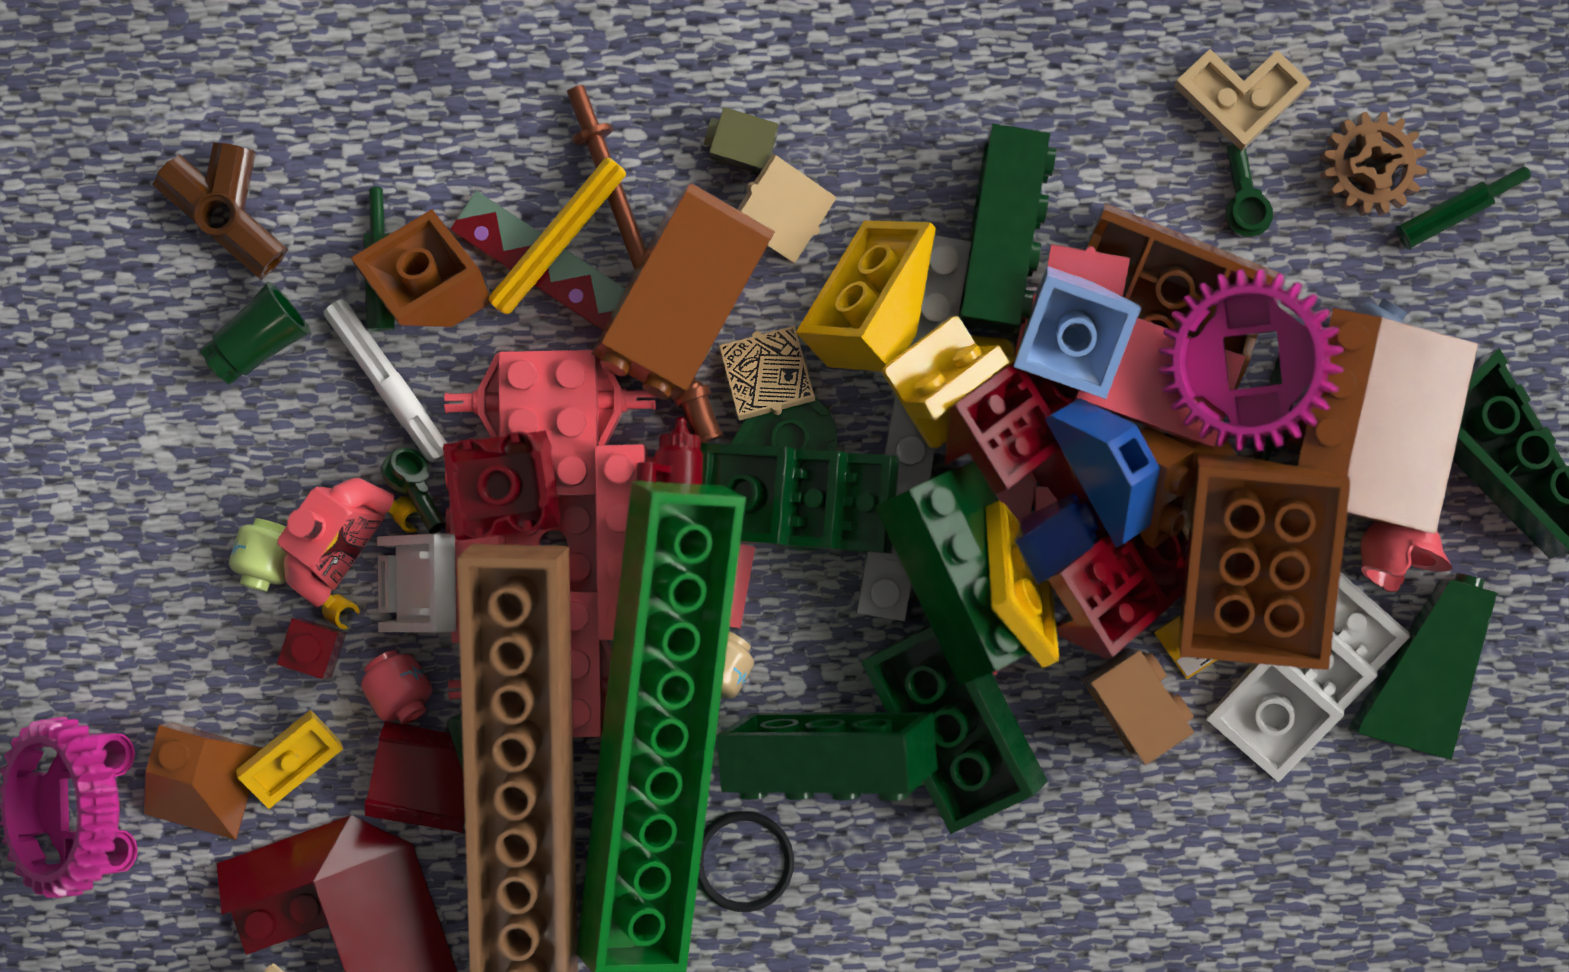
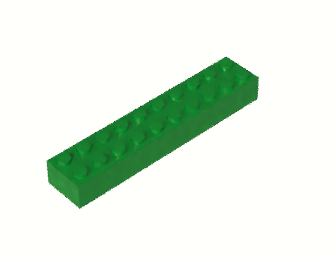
M632 481L576 950V955L591 972L687 971L746 497L725 486Z

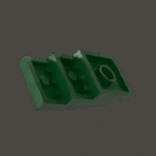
M701 443V451L703 453L702 485L725 486L746 497L740 543L892 553V542L875 506L896 496L899 457L830 450L794 449L780 446Z

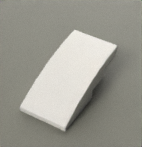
M1340 572L1329 670L1253 663L1209 713L1206 720L1279 783L1344 716V710L1377 677L1378 669L1410 638V633Z

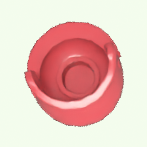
M1374 521L1361 539L1362 574L1387 592L1399 591L1405 579L1404 575L1410 566L1436 572H1445L1452 569V565L1443 551L1442 541L1438 532L1431 534Z

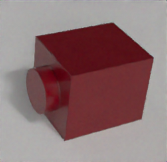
M292 618L277 665L320 679L331 678L347 632L305 618Z

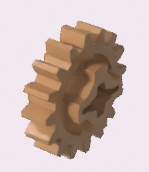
M1383 111L1377 115L1374 122H1371L1367 112L1361 113L1357 116V127L1351 120H1345L1339 125L1343 135L1333 132L1326 140L1334 150H1326L1320 155L1322 161L1330 163V168L1320 174L1321 179H1333L1335 183L1328 191V195L1331 197L1341 192L1345 196L1341 206L1344 210L1354 203L1359 204V216L1369 214L1373 206H1375L1378 215L1383 216L1389 213L1390 202L1397 209L1407 204L1403 192L1412 196L1418 193L1420 187L1413 181V178H1420L1427 172L1426 168L1416 165V160L1427 154L1426 149L1413 148L1412 143L1418 138V132L1415 131L1405 135L1402 132L1405 120L1401 118L1393 125L1387 124L1388 115L1387 112ZM1382 136L1389 139L1397 148L1383 141ZM1356 137V153L1353 157L1343 161L1348 144ZM1370 156L1375 161H1390L1378 171L1374 167H1366V165L1357 167ZM1398 168H1403L1398 184L1393 190H1390V186L1393 185L1392 174ZM1353 179L1364 186L1366 193L1354 187L1349 180Z

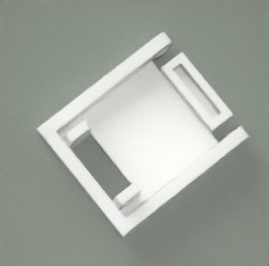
M455 534L377 537V546L396 547V555L378 556V612H397V621L378 622V632H456Z

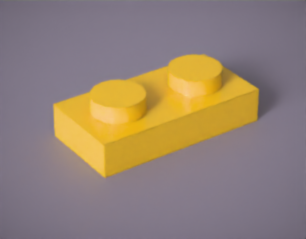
M310 709L237 768V778L270 809L342 751V742Z

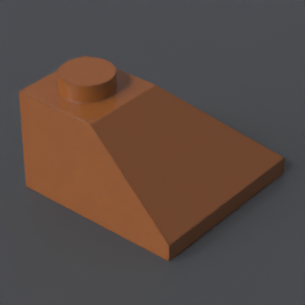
M433 209L351 257L353 264L399 325L453 327L491 304L480 269Z
M174 722L159 725L145 771L144 814L236 840L251 792L237 778L236 769L263 747Z

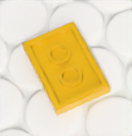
M999 500L985 507L992 608L1044 668L1058 662L1059 657L1053 590L1048 580L1051 576L1050 559L1004 502L1002 503Z

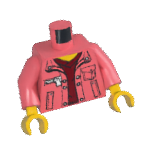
M361 478L348 479L335 485L333 488L315 487L308 494L299 509L290 514L288 524L277 541V545L287 553L283 559L286 583L315 607L322 606V614L325 619L341 629L348 628L339 620L341 611L348 607L359 614L360 610L356 604L340 594L331 595V589L335 590L386 517L385 514L387 512L390 513L392 519L405 532L414 533L417 531L411 523L406 521V517L409 514L417 512L408 496L399 497L394 500V494Z

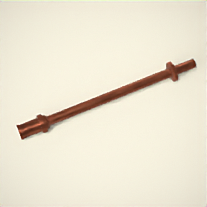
M578 85L567 90L581 129L580 132L572 137L574 145H587L595 168H597L605 158L612 159L604 138L613 132V127L609 123H598L585 86ZM620 182L607 200L635 271L646 247ZM694 377L687 391L674 400L676 407H682L691 434L699 436L701 445V443H707L723 436V432L719 428L708 396L712 394L709 385H703L701 381L696 380Z

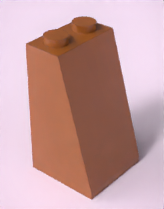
M690 183L666 210L591 354L600 358V364L608 371L619 376L629 374L643 382L642 387L651 395L663 400H668L669 397L673 400L679 398L689 388L775 231Z

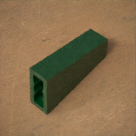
M1456 573L1454 580H1439L1408 630L1410 638L1392 655L1352 719L1349 731L1452 760L1497 597V592L1483 589L1485 580L1462 573Z

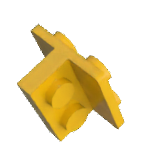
M952 316L884 366L882 374L930 448H938L947 441L949 407L994 376V373L1009 361L999 346H978V344H975L958 316Z

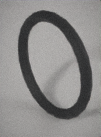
M738 811L716 819L704 830L698 883L711 901L722 908L734 912H752L773 904L783 895L790 884L794 872V853L787 834L775 821L756 812ZM738 821H751L769 829L778 838L785 858L784 871L775 889L767 896L751 902H736L717 893L710 885L703 865L705 849L712 836L720 828Z

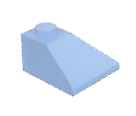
M1047 266L1035 296L1030 317L1024 329L1014 367L1106 399L1141 306L1092 281Z

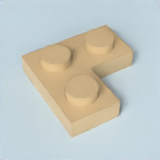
M1209 49L1176 80L1174 87L1236 147L1243 151L1309 88L1311 81L1278 50L1243 81Z

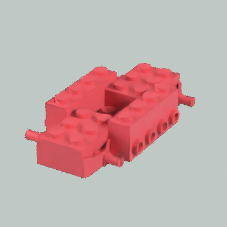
M593 350L499 352L495 354L477 391H473V393H445L444 401L463 402L462 404H444L445 413L474 412V415H479L491 438L519 431L530 433L546 430L552 445L551 454L559 509L561 511L560 526L557 528L457 541L455 538L456 632H451L452 643H460L457 557L471 544L540 545L542 537L547 532L552 530L561 532L566 537L567 546H569L573 737H601L612 645L609 640H613L631 483L636 481L638 462L655 463V457H648V448L644 444H607L622 414L628 412V409H656L655 400L637 401V399L656 397L645 390H627V388H622L615 374L600 364V358L591 354ZM445 469V483H446V488L448 489L446 469ZM451 505L450 508L446 509V534H455ZM449 679L448 688H461V680ZM449 691V700L462 699L461 691Z

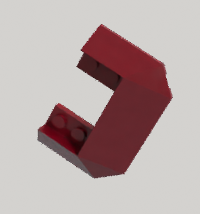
M1013 361L949 407L945 465L970 453L995 495L1009 489L1029 472L1033 473L1041 487L1049 488L1084 534V544L1077 545L1081 551L1048 578L1069 612L1056 623L1057 635L1104 659H1109L1116 655L1182 596L1185 573V545L1188 544V541L1181 530L1176 536H1171L1157 547L1152 548L1145 544L1139 533L1123 545L1115 547L1045 420L1048 416L1075 401L1078 389L1014 367L1015 361Z
M349 815L216 863L221 915L231 912L246 955L329 926L345 972H458L413 843L377 828L361 818Z

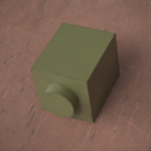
M723 107L720 119L711 118L704 145L711 147L709 152L711 160L760 174L772 154L779 132V125L769 120Z

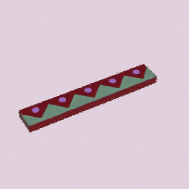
M477 190L450 229L510 270L542 234ZM566 249L562 251L534 285L602 331L625 290L624 287ZM711 346V348H710L709 352L707 353V355H706L704 361L706 360V358L708 357V355H709L710 352L712 351L713 346Z

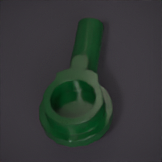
M1232 144L1226 148L1236 194L1229 201L1225 209V220L1228 227L1236 235L1243 238H1254L1262 235L1270 227L1273 220V208L1270 201L1262 194V191L1253 186L1246 148L1241 151Z
M397 449L387 455L381 465L383 480L394 490L407 493L429 533L434 534L441 531L446 526V523L427 492L426 482L429 474L426 459L414 449Z

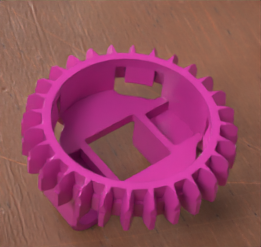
M1262 269L1256 271L1253 282H1248L1244 270H1237L1236 284L1230 285L1224 274L1217 275L1219 289L1213 291L1206 283H1201L1199 288L1204 298L1198 301L1186 295L1184 301L1191 309L1189 313L1173 311L1171 314L1181 324L1179 329H1164L1163 331L1164 335L1174 340L1173 347L1159 349L1160 354L1172 357V364L1159 368V373L1173 375L1174 382L1163 387V391L1179 393L1180 398L1171 405L1173 410L1187 407L1191 411L1183 421L1186 426L1198 420L1203 422L1198 434L1199 437L1205 438L1213 430L1218 431L1217 446H1224L1229 437L1234 436L1236 450L1243 451L1247 438H1253L1255 449L1261 451L1264 450L1265 436L1269 435L1277 447L1283 446L1282 431L1287 429L1294 438L1301 437L1300 427L1297 423L1303 420L1305 423L1315 426L1317 421L1310 412L1313 407L1322 410H1329L1330 408L1328 403L1321 398L1323 391L1338 392L1339 390L1336 385L1327 381L1329 374L1343 372L1342 367L1330 364V356L1342 353L1343 347L1329 346L1327 340L1336 335L1339 329L1337 327L1323 328L1321 323L1331 314L1329 309L1317 311L1316 313L1311 310L1318 299L1316 294L1313 293L1303 300L1298 298L1302 283L1297 281L1289 287L1288 291L1284 290L1283 274H1276L1271 285L1266 284L1265 271ZM1277 299L1280 300V304L1290 309L1300 319L1302 318L1305 324L1299 323L1292 315L1281 309L1277 304ZM1212 304L1217 305L1215 316L1206 324L1202 332L1194 338L1186 337L1189 330L1195 332L1202 320L1210 313L1207 308ZM1277 332L1282 384L1230 390L1224 338ZM1311 384L1309 389L1302 397V399L1292 408V411L1289 413L1290 406L1302 394L1305 387ZM1197 396L1207 398L1214 406L1226 413L1230 423L1220 421V415L1207 407L1203 401L1197 403L1194 398Z
M67 717L41 719L31 722L28 727L22 728L19 736L11 741L12 750L7 751L4 755L7 766L0 769V773L4 778L3 784L0 785V809L2 812L0 826L4 828L5 833L1 843L7 845L10 849L7 860L16 862L14 873L17 876L23 877V884L26 887H31L36 895L44 894L47 898L83 895V891L93 889V881H100L102 875L127 871L133 866L137 858V843L132 834L124 830H118L119 796L115 777L124 775L130 770L135 758L134 745L124 734L89 733L87 725L79 726L78 719H67ZM43 747H51L57 752L47 773L32 772L36 770L41 757L44 755L43 751H41ZM68 779H72L76 795V830L69 829ZM46 833L49 835L55 849L59 853L60 863L47 865L45 862L46 856L34 836Z

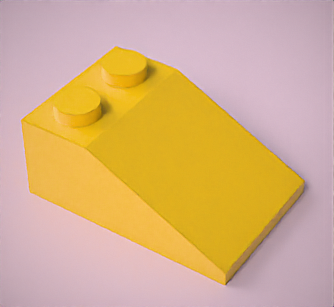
M863 221L796 331L799 337L827 367L882 372L884 366L910 347L917 335L936 228L931 222Z

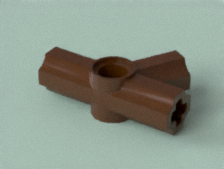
M213 142L206 176L180 154L167 161L158 171L152 185L192 219L200 230L209 234L260 280L272 273L283 261L289 249L245 211L256 152L237 145ZM228 206L230 210L228 223L221 228H213L211 225L213 211L218 207Z

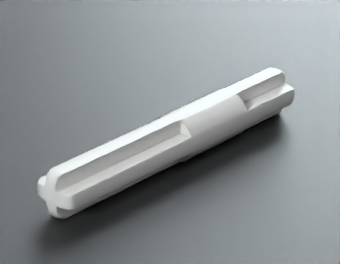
M343 299L333 302L324 310V316L373 383L378 394L428 461L434 462L443 457V444H446L447 441L429 418L424 407L399 372L394 369L349 304Z

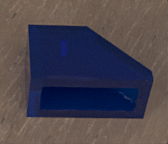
M1073 493L1023 517L1015 542L1037 584H1039L1094 547L1097 537L1095 530L1099 529L1100 525L1088 502L1081 504L1076 494Z

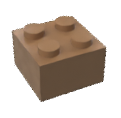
M1127 648L1081 678V681L1131 757L1147 765L1195 733L1188 723L1194 716L1178 693L1174 695L1171 691L1167 692L1161 682L1167 675L1154 655Z

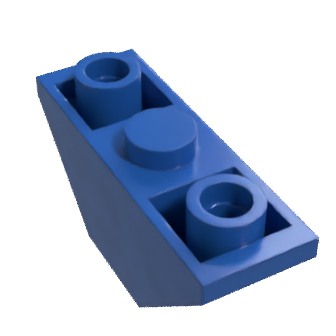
M1081 398L1045 418L1115 547L1123 545L1151 526L1160 467L1137 425Z

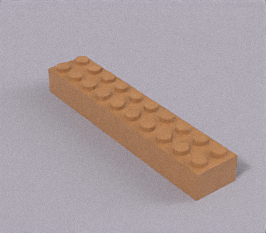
M471 544L457 557L470 972H578V956L576 955L577 902L569 546Z

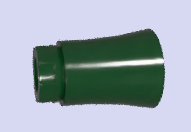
M266 282L236 316L212 335L213 339L200 348V353L210 369L220 379L231 385L242 375L247 376L264 361L285 347L311 334V330L286 295L271 282Z

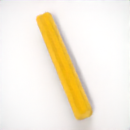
M607 157L599 164L491 293L489 301L497 310L503 314H510L624 179L626 172L617 162Z

